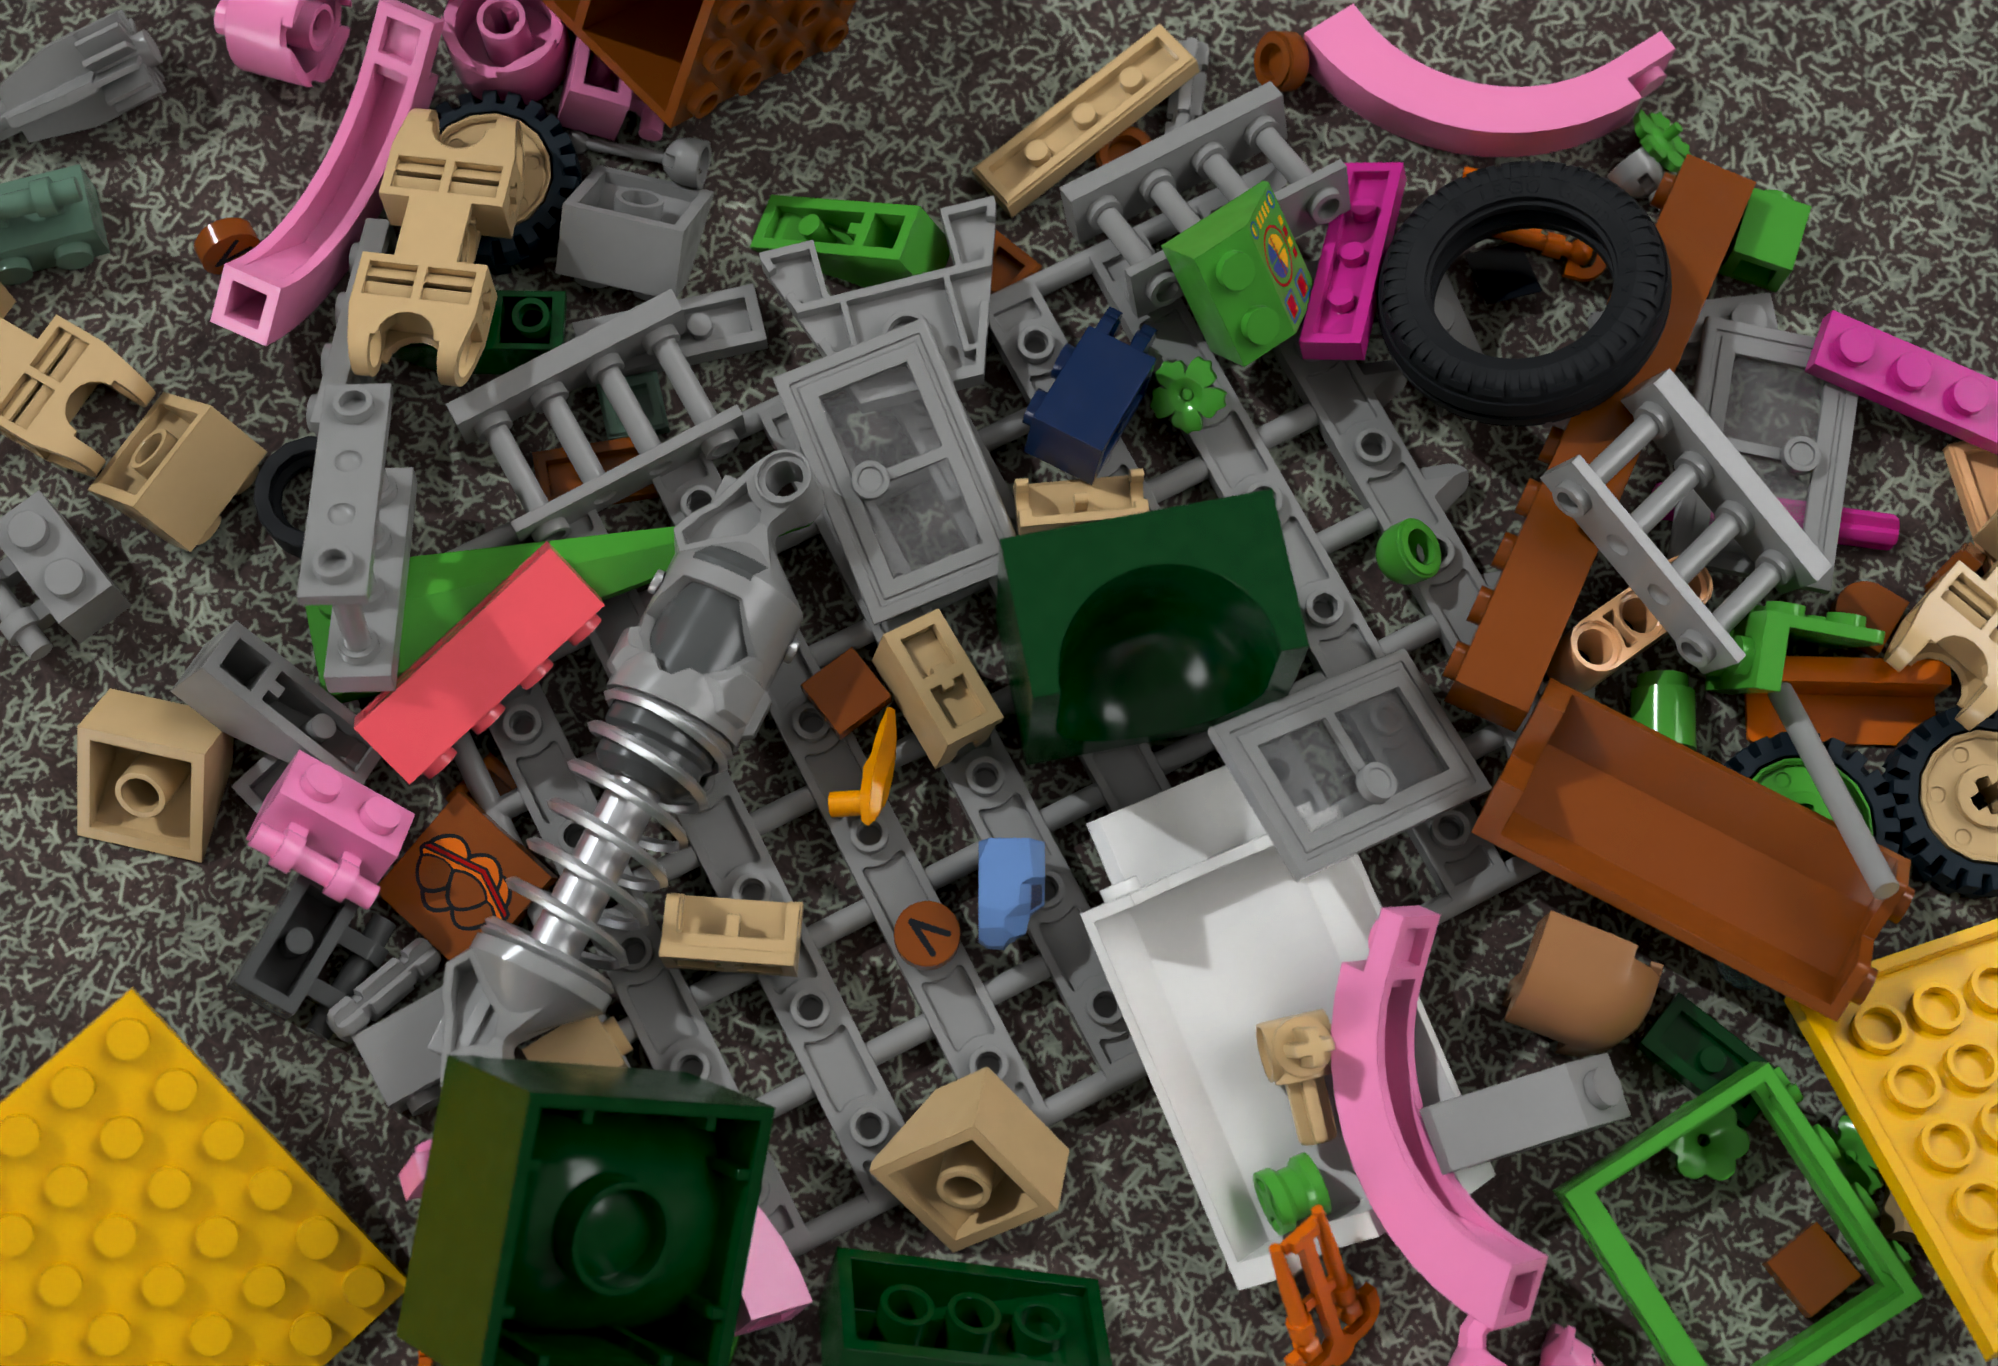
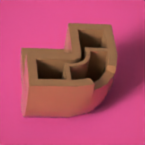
M1550 911L1537 923L1521 972L1509 981L1501 1004L1508 1008L1504 1021L1558 1041L1555 1050L1556 1054L1581 1058L1604 1053L1639 1029L1651 1008L1664 965L1651 961L1649 967L1634 958L1638 948L1637 944L1557 912Z

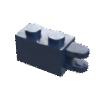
M1112 307L1107 309L1096 328L1088 326L1076 347L1068 343L1065 344L1051 371L1050 377L1055 379L1053 385L1048 392L1040 388L1035 392L1022 420V423L1030 426L1024 452L1090 485L1094 483L1146 395L1157 360L1148 355V352L1153 345L1158 330L1144 323L1142 328L1134 335L1130 345L1115 339L1121 326L1123 313Z

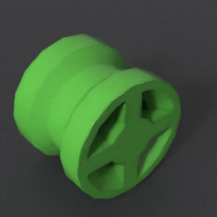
M1305 1152L1290 1157L1287 1166L1275 1171L1270 1168H1264L1253 1173V1183L1258 1201L1268 1222L1278 1235H1285L1294 1231L1298 1221L1312 1215L1311 1208L1315 1205H1321L1326 1216L1331 1215V1200L1325 1182L1317 1166Z

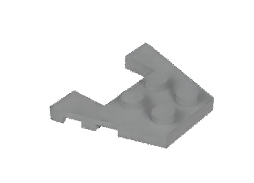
M994 195L940 208L941 223L954 266L829 296L814 240L759 253L764 274L822 357L926 317L956 391L984 384L996 229V202ZM907 363L845 387V390L862 414L922 400Z

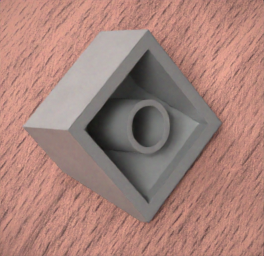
M597 165L562 205L555 273L574 277L578 284L585 287L604 288L613 286L633 291L636 297L645 301L669 289L673 290L677 298L689 281L714 191L686 187L672 181Z

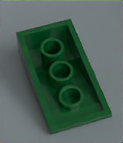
M844 1247L836 1248L819 1302L822 1366H1112L1098 1279Z

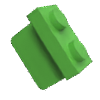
M1766 601V606L1756 605L1729 633L1746 656L1738 664L1704 674L1706 675L1705 691L1730 695L1780 692L1788 642L1831 649L1884 645L1885 631L1866 628L1867 617L1844 612H1827L1826 617L1805 615L1806 606L1783 601Z

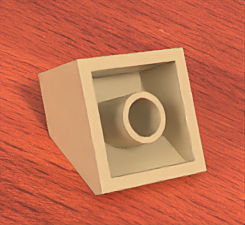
M163 392L87 490L169 544L192 552L196 545L205 543L217 531L221 523L220 514L234 495L243 493L255 481L259 473L257 465L266 455L267 451L213 406Z
M110 688L77 726V835L202 863L233 764L234 737L222 732L188 705Z
M987 1066L936 1089L873 1159L869 1172L954 1253L1057 1211L1070 1149Z

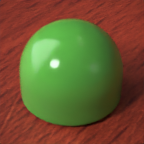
M1407 518L1390 526L1380 536L1376 546V561L1379 569L1388 579L1398 584L1412 585L1437 574L1441 565V549L1435 534L1425 523L1415 518ZM1418 544L1423 549V563L1419 562L1416 558V547Z

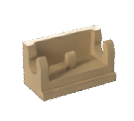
M1129 469V474L1124 476L1096 478L1092 485L1080 479L1030 484L1028 478L1015 479L1013 493L1018 535L1148 512V499H1144L1143 495L1144 469Z
M937 608L882 635L872 663L934 768L937 769L951 762L957 755V751L968 743L972 742L975 747L984 743L991 735L996 724L1003 721L1004 716L940 609Z
M667 893L659 958L665 968L797 977L804 904L803 902L793 901L786 903Z

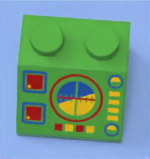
M1261 181L1161 245L1211 352L1246 367L1296 334L1307 311L1314 282L1269 182Z

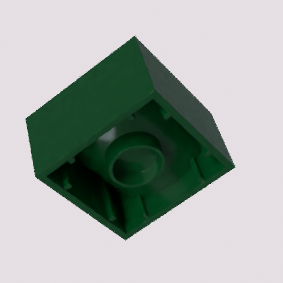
M1273 489L999 539L996 622L1026 765L1205 732L1212 726L1289 695L1308 651L1309 642Z
M447 1055L396 1336L442 1366H729L776 1107L688 1072Z

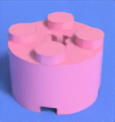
M221 0L215 10L214 27L218 34L225 36L230 58L239 69L304 87H313L311 82L324 83L332 76L350 33V27L340 25L342 6L352 8L351 0Z
M448 0L443 17L441 15V19L445 20L442 36L460 82L472 95L482 100L483 90H496L500 100L505 101L508 92L521 95L525 105H528L531 100L537 102L549 95L563 81L571 49L568 27L541 0Z

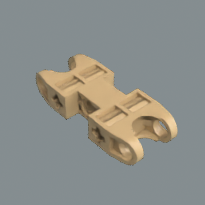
M414 108L408 113L392 143L379 190L390 225L401 226L395 253L393 255L363 251L349 299L347 342L350 365L355 375L374 377L379 372L381 364H388L392 355L401 347L412 343H424L438 350L437 376L441 385L462 387L468 382L485 348L498 297L488 265L474 264L481 235L512 239L524 192V143L519 119L499 117L495 127L487 128L484 136L475 144L467 147L453 148L439 141L440 124L436 110Z
M0 282V434L48 462L90 477H95L106 464V460L91 447L76 438L77 430L70 425L75 415L98 384L103 383L142 407H147L156 392L138 372L105 342L57 314L38 339L3 319L16 300Z
M1998 510L1972 539L1992 555L1996 562L1981 578L1963 562L1958 560L1932 585L1902 620L1883 659L1897 672H1900L1908 664L1912 666L1917 661L1924 659L1939 660L1950 666L1957 674L1961 684V697L1957 705L1962 709L1955 717V720L1968 731H1971L1998 710Z

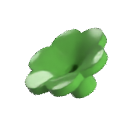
M1690 1101L1683 1103L1679 1108H1681ZM1729 1106L1666 1148L1676 1155L1677 1170L1684 1177L1698 1179L1706 1175L1713 1180L1722 1181L1734 1174L1736 1159L1747 1153L1750 1140L1747 1132L1737 1126V1113L1732 1106ZM1700 1134H1703L1705 1137V1143L1702 1146L1697 1142Z

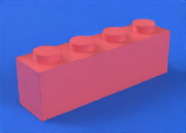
M546 541L397 678L396 691H382L354 718V729L409 785L422 773L428 779L433 778L457 755V751L452 745L464 734L472 729L479 735L502 715L506 708L500 701L513 689L520 685L524 690H528L550 671L554 663L548 657L568 640L573 646H576L598 627L602 619L596 613L605 606L601 597L556 549Z

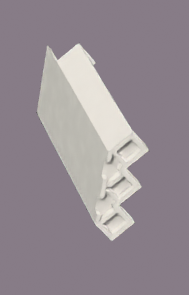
M1226 765L1087 823L1086 826L1111 886L1100 890L1104 901L1103 904L1081 913L1080 916L1238 1290L1277 1280L1269 1253V1246L1273 1243H1281L1292 1233L1278 1235L1268 1222L1255 1192L1253 1173L1264 1168H1270L1275 1171L1287 1166L1290 1157L1305 1152L1311 1157L1325 1182L1332 1206L1331 1215H1328L1327 1219L1338 1248L1381 1236L1386 1230L1366 1197L1355 1173L1343 1138L1335 1103L1332 1073L1325 1075L1324 1078L1337 1129L1336 1138L1322 1144L1301 1145L1298 1141L1286 1085H1275V1082L1271 1083L1268 1080L1261 1062L1256 1040V1025L1258 1023L1317 1009L1325 1011L1332 1026L1334 997L1341 964L1348 961L1367 960L1370 951L1368 946L1369 934L1381 912L1380 903L1359 854L1296 882ZM1308 803L1295 807L1309 832L1343 818L1338 805L1315 814L1312 813ZM1419 997L1414 1030L1415 1063L1423 1107L1461 1096V1092ZM1491 1162L1453 1172L1469 1195L1496 1176ZM1307 1218L1298 1221L1295 1229L1299 1225H1301ZM1316 1237V1238L1314 1239V1243H1315V1246H1316L1318 1255L1320 1256V1255H1321V1249H1320L1318 1237ZM1291 1252L1288 1256L1285 1255L1292 1275L1302 1269L1298 1254L1296 1255Z

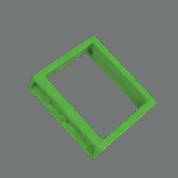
M1750 1062L1552 1190L1665 1366H1707V1364L1596 1192L1749 1093L1875 1283L1750 1366H1819L1923 1298V1295L1912 1280V1277L1917 1274L1908 1262L1911 1257L1897 1241L1892 1240L1889 1243L1886 1241L1873 1221L1880 1216L1874 1201L1858 1182L1848 1183L1835 1163L1841 1158L1837 1145L1821 1125L1815 1124L1811 1127L1797 1103L1803 1100L1798 1086L1790 1083L1780 1066L1773 1069L1769 1062Z

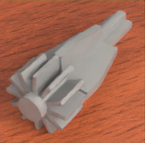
M119 10L46 44L0 83V142L21 131L30 143L98 127L165 93L167 90L162 83L165 82V77L156 67L163 62V59L151 35L145 29L137 32L133 19H127L124 11Z

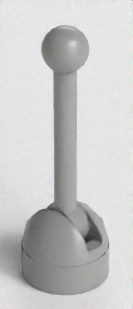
M577 130L568 133L576 154H582L586 150L662 163L664 171L675 183L697 189L704 187L711 162V145L708 140L691 137L679 138L673 141L666 148V151H659L588 138L586 133Z
M1640 147L1620 162L1607 177L1634 199L1648 197L1652 201L1662 179V167L1643 147Z

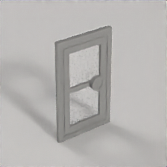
M1706 316L1703 325L1693 397L1831 563L1832 567L1818 582L1799 588L1827 595L1831 591L1858 394L1804 372L1816 337ZM1694 489L1675 506L1667 560L1679 556L1715 520L1713 512ZM1734 538L1705 566L1710 571L1747 578L1756 569L1755 563Z
M926 317L773 377L774 384L804 457L810 464L824 491L825 508L874 626L998 576L999 539L1017 535Z
M1405 649L1392 652L1208 729L1209 738L1296 882L1480 797L1492 789Z

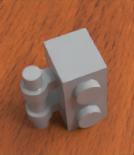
M40 490L0 518V548L6 554V557L0 561V620L2 621L0 623V631L11 645H20L30 660H39L52 650L53 645L43 631L55 622L64 628L76 641L82 643L132 606L61 512ZM24 579L39 598L32 605L23 607L10 590Z

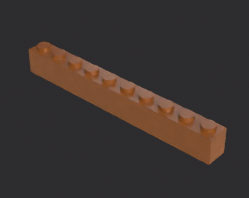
M1688 153L1677 175L1665 171L1650 203V206L1660 210L1654 224L1664 242L1671 268L1672 295L1664 331L1648 361L1625 387L1600 405L1569 418L1564 429L1555 425L1552 426L1537 459L1548 464L1546 471L1579 454L1590 464L1634 422L1633 415L1620 400L1636 385L1669 368L1675 373L1756 185L1755 181ZM1610 293V296H1609V298H1608V300H1607L1606 306H1607V304H1608V302H1609V299H1610V297H1611V293ZM1640 452L1606 484L1618 501L1621 499ZM1529 478L1514 513L1525 517L1517 536L1507 531L1505 532L1491 562V567L1501 571L1494 589L1481 586L1466 621L1477 625L1469 645L1457 640L1442 673V676L1453 680L1444 700L1445 702L1515 733L1529 713L1599 550L1577 522L1557 507L1553 500L1552 492L1542 480L1539 482L1532 478Z

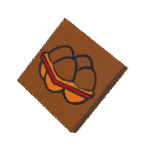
M457 792L378 884L381 887L378 895L450 961L470 947L477 932H482L481 926L486 925L485 918L495 916L516 926L525 918L527 910L533 901L509 889L505 879L516 876L548 891L558 877L521 843L501 828L466 793Z

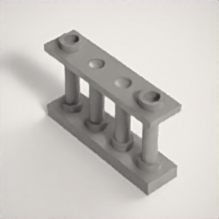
M1269 81L1059 187L1067 226L1077 242L1081 244L1104 232L1130 264V267L1124 269L1132 312L1139 319L1160 307L1173 303L1184 294L1164 251L1161 250L1153 254L1126 220L1157 205L1178 232L1182 233L1201 219L1179 193L1210 178L1230 202L1250 189L1232 166L1263 152L1290 183V185L1274 192L1291 233L1296 238L1322 224L1331 222L1337 216L1351 210L1347 166L1339 159L1313 173L1285 141L1288 135L1283 94Z
M672 289L446 403L449 413L466 445L477 439L481 442H488L522 504L526 514L510 522L521 544L564 539L571 532L569 524L587 516L588 512L594 509L597 512L652 484V479L659 475L660 477L698 458L702 453H704L707 460L720 458L735 449L740 443L738 437L746 433L743 413L737 404L717 414L677 344L680 340V335L687 332L688 329L683 308ZM646 352L650 356L655 355L695 425L661 443L622 373L625 368V361L635 356L643 355ZM590 381L593 384L601 385L639 453L638 456L607 472L603 469L566 402L569 392ZM534 410L537 413L545 414L583 483L551 501H548L510 431V428L513 426L512 421Z
M1669 368L1636 385L1620 400L1633 415L1634 422L1590 464L1579 454L1547 470L1540 479L1552 492V497L1557 507L1577 522L1675 640L1680 655L1688 663L1696 666L1702 674H1706L1738 664L1746 656L1729 633L1774 587L1782 595L1816 583L1832 565ZM1653 440L1674 465L1675 471L1629 514L1606 484ZM1694 489L1713 512L1715 520L1670 563L1647 534ZM1734 538L1755 563L1756 569L1711 613L1688 584Z
M391 383L325 385L296 598L299 606L332 605L323 677L328 693L396 691L418 483L414 467L385 468L394 393Z

